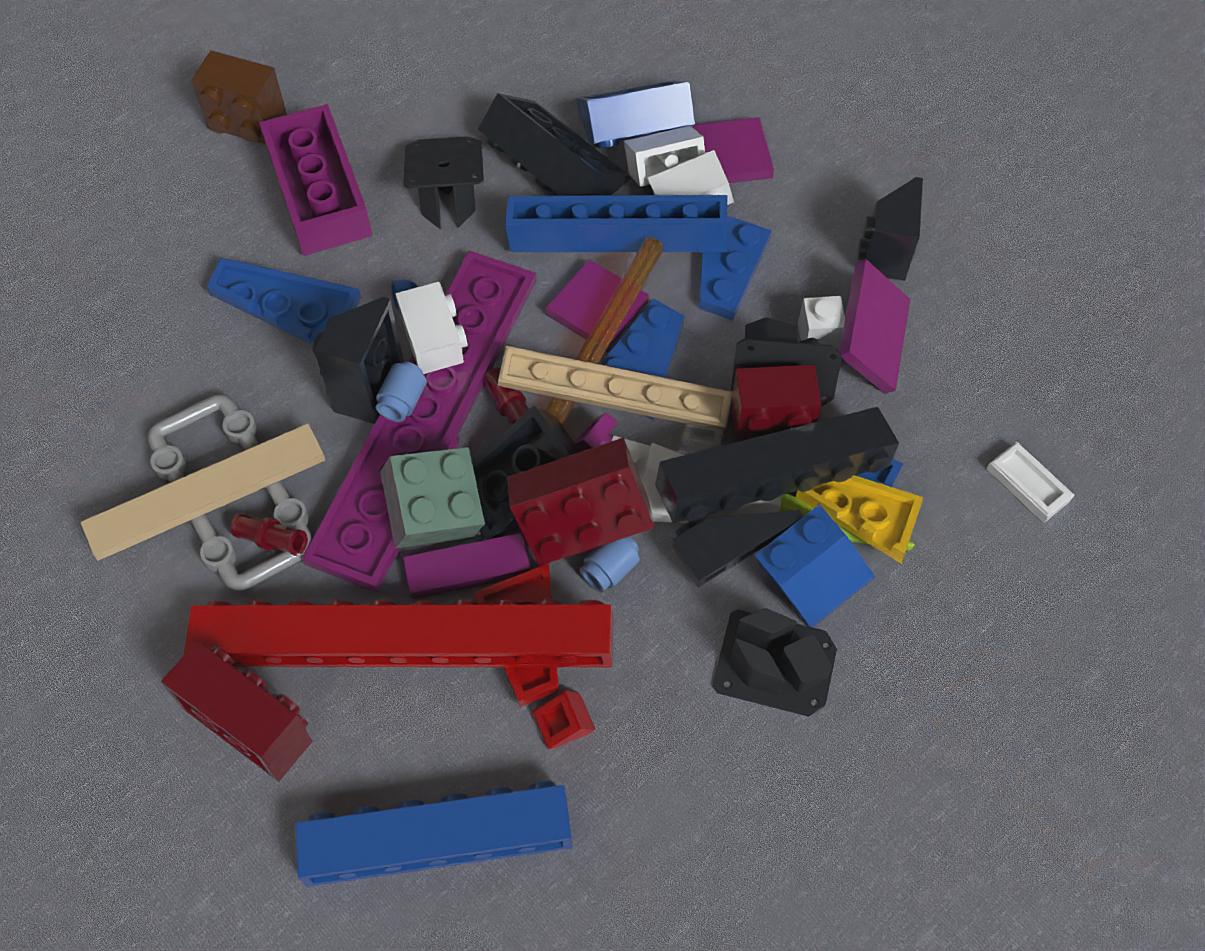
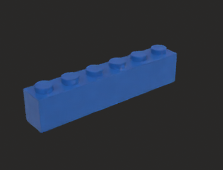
M728 195L508 196L505 227L511 252H727Z
M552 781L533 783L529 786V790L512 792L511 788L507 787L494 788L486 791L485 796L468 798L466 794H451L442 797L439 803L425 805L421 800H408L398 803L397 809L380 811L379 807L365 806L354 809L353 815L335 817L333 813H316L310 815L308 821L295 823L298 878L306 887L572 848L565 785L555 786V782Z

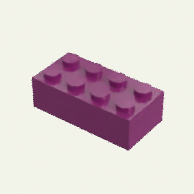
M328 104L259 122L303 256L372 237L367 209Z

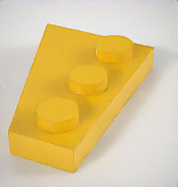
M855 475L843 482L832 481L817 485L809 491L800 492L798 490L796 498L813 509L820 504L836 524L902 564L924 498Z

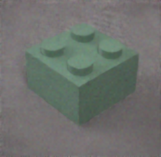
M469 447L390 456L381 469L380 473L395 548L472 538L485 525Z

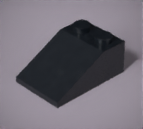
M535 405L472 460L485 525L480 530L487 540L501 537L519 527L510 508L508 476L581 452L556 416Z

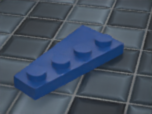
M220 258L207 285L211 296L311 345L314 344L317 334L324 331L330 318L356 308L361 299L358 288L225 258Z

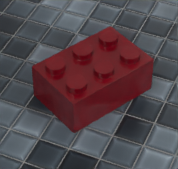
M624 437L508 476L510 508L539 566L655 528L649 497Z
M196 641L160 682L185 712L279 782L313 742L305 729L308 722L298 714L301 711L300 708L283 694H279L277 698H274L265 689L267 684L249 669L242 674L232 665L235 661L218 646L214 645L209 650L203 644Z

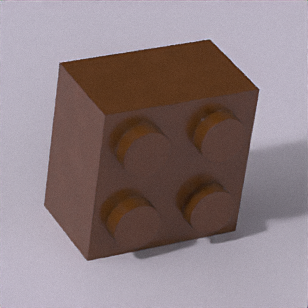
M210 50L192 78L207 126L217 133H227L244 138L249 142L266 144L259 122L287 115L274 67Z

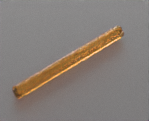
M647 237L644 240L575 360L594 364L599 363L662 254L663 243L653 237ZM553 397L545 411L555 415L561 425H563L576 401Z

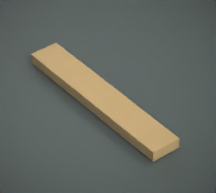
M510 346L505 348L498 380V386L719 431H725L732 397V391Z
M305 424L80 523L92 553L99 561L326 460L309 424Z

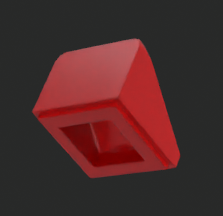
M564 691L532 711L547 749L550 750L595 731V726L581 695L576 692Z

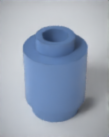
M410 362L393 364L376 396L378 402L376 410L378 413L395 422H403L406 416H410L427 383L422 370Z
M630 536L596 547L584 559V565L580 568V573L584 580L596 591L602 593L607 588L612 589L639 563L640 559L637 554L639 547Z

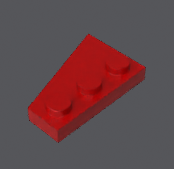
M549 563L474 592V601L478 605H495V602L499 600H513L520 604H537L541 600H552ZM503 668L519 707L559 692L557 668Z

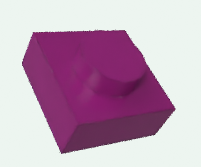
M605 412L594 419L574 443L582 452L611 442L613 437L609 432L618 422L608 412Z

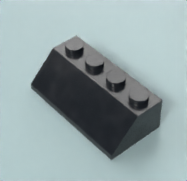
M497 93L478 128L480 132L488 137L487 143L491 147L509 154L512 157L510 161L513 165L523 171L531 172L536 176L534 181L539 186L548 191H554L559 196H611L624 186L631 177L533 100Z

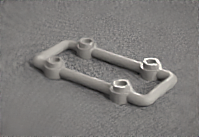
M217 394L156 423L148 433V442L154 452L150 459L153 470L159 478L169 480L170 483L185 477L183 473L186 468V462L181 451L175 446L168 445L164 437L221 409L225 416L223 429L231 442L240 444L244 451L259 445L255 438L257 426L253 416L245 410H239L229 396ZM281 481L266 487L276 505L274 518L279 520L283 526L306 532L308 543L302 554L294 556L283 551L242 574H238L233 565L236 560V553L231 542L225 537L217 536L206 514L190 520L203 543L200 548V557L205 566L213 572H218L223 582L233 590L248 589L301 561L313 539L306 526L309 516L305 505L298 499L290 498Z

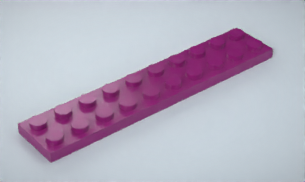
M468 251L445 294H451L457 316L452 317L455 326L462 324L468 346L462 348L464 363L423 374L427 380L426 386L413 413L410 416H406L403 422H395L383 417L381 414L379 415L302 557L306 566L374 592H379L400 548H395L380 471L390 456L449 450L483 387L485 373L493 368L536 283L535 272ZM412 355L409 362L416 365L414 356Z

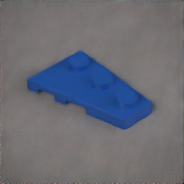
M727 215V252H702L699 309L730 320L734 319L770 241L772 230Z
M653 299L600 365L666 378L684 325V315Z

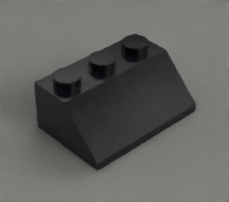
M381 297L330 318L324 331L319 332L314 340L313 353L316 355L320 375L323 377L326 394L329 396L333 412L372 424L376 423L380 415L376 410L378 403L376 396L391 366L404 362L392 304L389 298Z

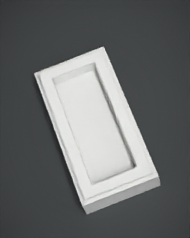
M1017 441L990 462L987 470L1043 523L1067 505L1074 497V494Z

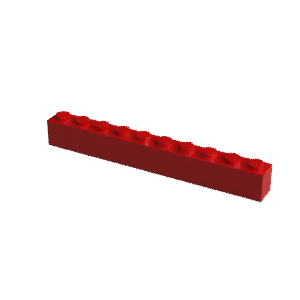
M593 599L580 601L579 604H562L556 600H541L537 604H520L513 600H499L495 602V605H478V603L471 600H457L453 605H437L429 600H416L412 602V605H395L393 602L386 600H375L370 605H354L344 600H334L329 605H313L302 600L290 601L288 605H272L269 602L260 600L249 601L247 605H231L224 601L215 600L207 602V605H191L183 654L185 655L194 643L198 641L209 650L214 645L224 650L235 661L232 664L234 667L613 668L614 618L611 604H604L602 601Z

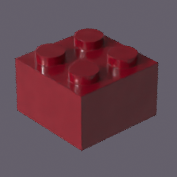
M815 365L736 369L730 405L733 443L817 422L821 409V399Z

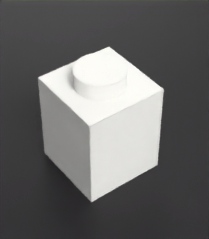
M841 296L803 298L798 320L801 341L813 337L820 344L832 345L839 352L845 322Z

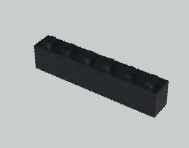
M874 407L660 461L655 486L672 523L685 520L696 521L707 514L722 510L734 511L745 504L756 501H772L780 495L798 490L805 492L820 484L832 481L843 482L854 475L866 472H880L890 466L899 441L879 407Z

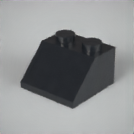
M915 177L878 200L873 216H866L863 230V238L866 239L860 238L857 260H868L888 279L903 281L906 279L920 238L923 178Z

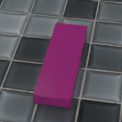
M523 533L403 557L411 599L506 580L531 570Z

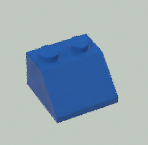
M820 504L755 555L760 568L810 628L817 625L875 578V575L849 538Z

